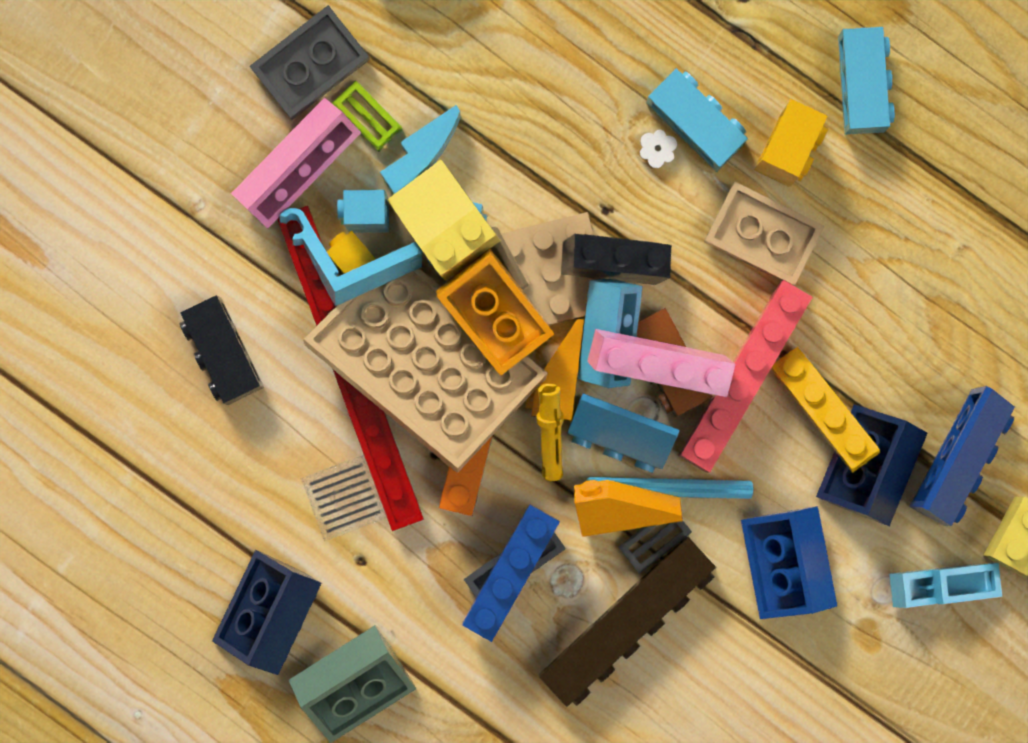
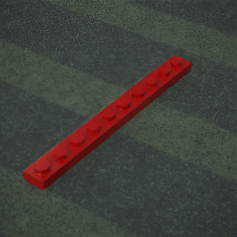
M309 206L299 208L305 214L322 243ZM279 217L277 219L317 326L337 306L334 305L304 245H293L292 239L294 234H299L303 231L299 222L290 220L285 224L280 222ZM333 370L391 530L395 531L424 520L385 412Z

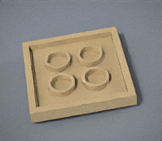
M588 212L501 234L529 285L523 289V292L549 326L582 318L586 315L589 282L597 278L561 275L564 240L574 234L593 235Z

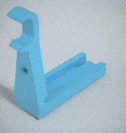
M289 208L280 214L281 223L287 224L290 220L299 222L303 231L299 234H294L292 239L293 245H304L335 306L422 267L423 252L418 244L413 242L343 275L335 276L338 274V270L303 211L297 208Z

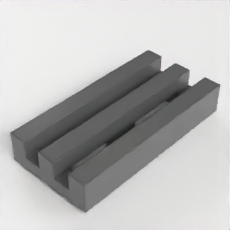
M684 521L669 523L633 553L628 548L657 525L641 528L618 546V548L640 574L692 533ZM677 526L680 527L682 531L642 563L637 561L636 558Z

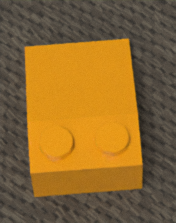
M490 248L436 290L437 298L500 376L555 334Z

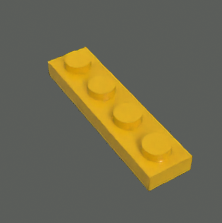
M798 346L773 364L771 368L773 373L852 473L880 454L878 446Z

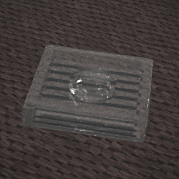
M364 455L301 478L324 541L387 518Z

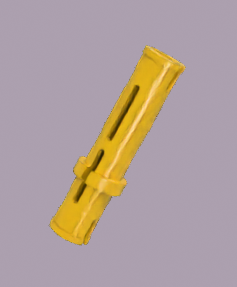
M544 384L538 388L540 408L537 414V424L541 428L542 478H545L547 481H557L563 477L561 425L564 423V414L560 410V387H557L555 384Z

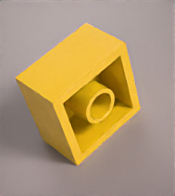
M790 99L782 110L754 171L788 187H791L796 180L801 182L803 177H806L814 161V158L809 156L811 150L814 152L817 150L829 128L824 126L828 116Z

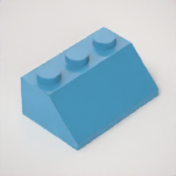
M583 393L567 434L573 436L571 442L588 449L591 448L592 444L605 448L603 455L622 461L623 456L636 460L635 467L653 473L655 468H664L680 430Z

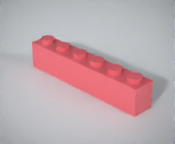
M785 280L778 284L733 360L736 365L727 397L713 395V398L709 401L679 452L678 456L706 473L711 472L813 298L812 296Z

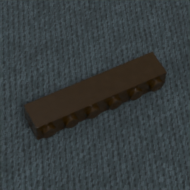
M685 537L539 673V678L566 707L572 702L577 706L591 693L588 687L595 680L598 679L602 683L615 671L613 664L621 656L628 659L638 650L640 645L637 641L646 633L652 636L665 624L662 618L670 610L677 613L690 601L687 595L695 587L701 590L715 577L711 572L717 567L689 537Z

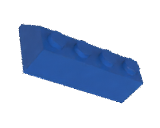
M988 386L971 389L909 507L944 526H952L954 522L959 523L967 509V506L964 504L969 493L974 494L982 482L983 476L980 475L984 464H990L997 454L999 447L995 444L1000 434H1006L1014 421V416L1011 414L1015 406Z

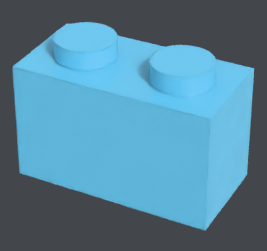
M343 190V200H338L337 202L338 220H341V225L344 224L348 232L353 231L354 233L389 232V202L385 190Z

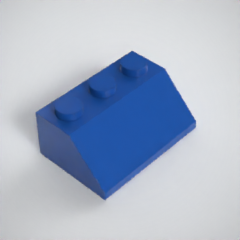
M818 506L741 520L760 619L813 614L837 607Z

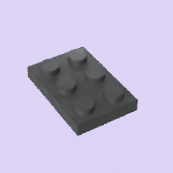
M328 5L251 64L250 68L290 119L293 120L368 62L370 57Z

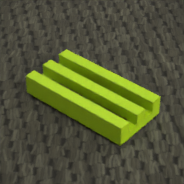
M356 80L332 103L345 114L378 152L403 129ZM355 91L392 127L388 132L352 96ZM346 100L382 136L381 139L377 140L343 105Z

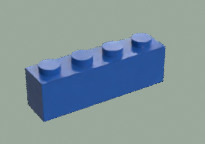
M531 504L528 505L462 621V626L490 642L493 641L559 525V520Z

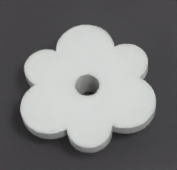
M657 130L654 134L646 133L641 137L640 143L643 148L640 150V156L642 159H648V163L652 168H660L664 162L669 163L673 161V151L677 147V141L674 137L666 136L663 130ZM655 147H660L661 150L656 151Z

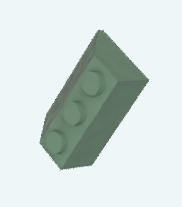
M376 626L371 627L289 679L300 708L330 743L416 690L413 681L395 652Z

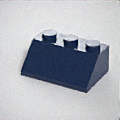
M854 404L850 413L878 446L880 454L852 473L836 451H834L816 497L890 527L928 433L906 420Z
M255 549L212 642L248 666L279 675L322 582L297 568Z

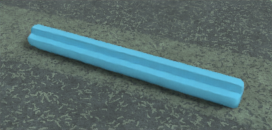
M587 478V481L611 480L677 497L750 499L753 496L752 481Z

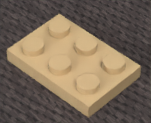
M734 181L704 243L780 281L785 280L795 286L824 229V225Z

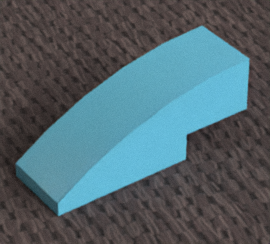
M457 105L401 142L406 155L380 172L393 194L432 167L443 154L461 118Z
M999 563L889 574L893 607L909 608L1003 597Z

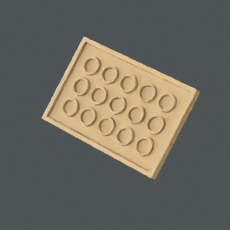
M417 269L338 305L304 338V345L458 473L547 378L548 373L526 356L500 376L437 298L436 290L441 286L421 269Z

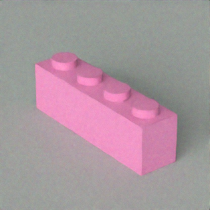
M324 98L231 194L268 229L280 217V214L288 209L361 132L342 111Z
M595 329L587 361L595 371L724 397L728 395L736 365L722 354Z

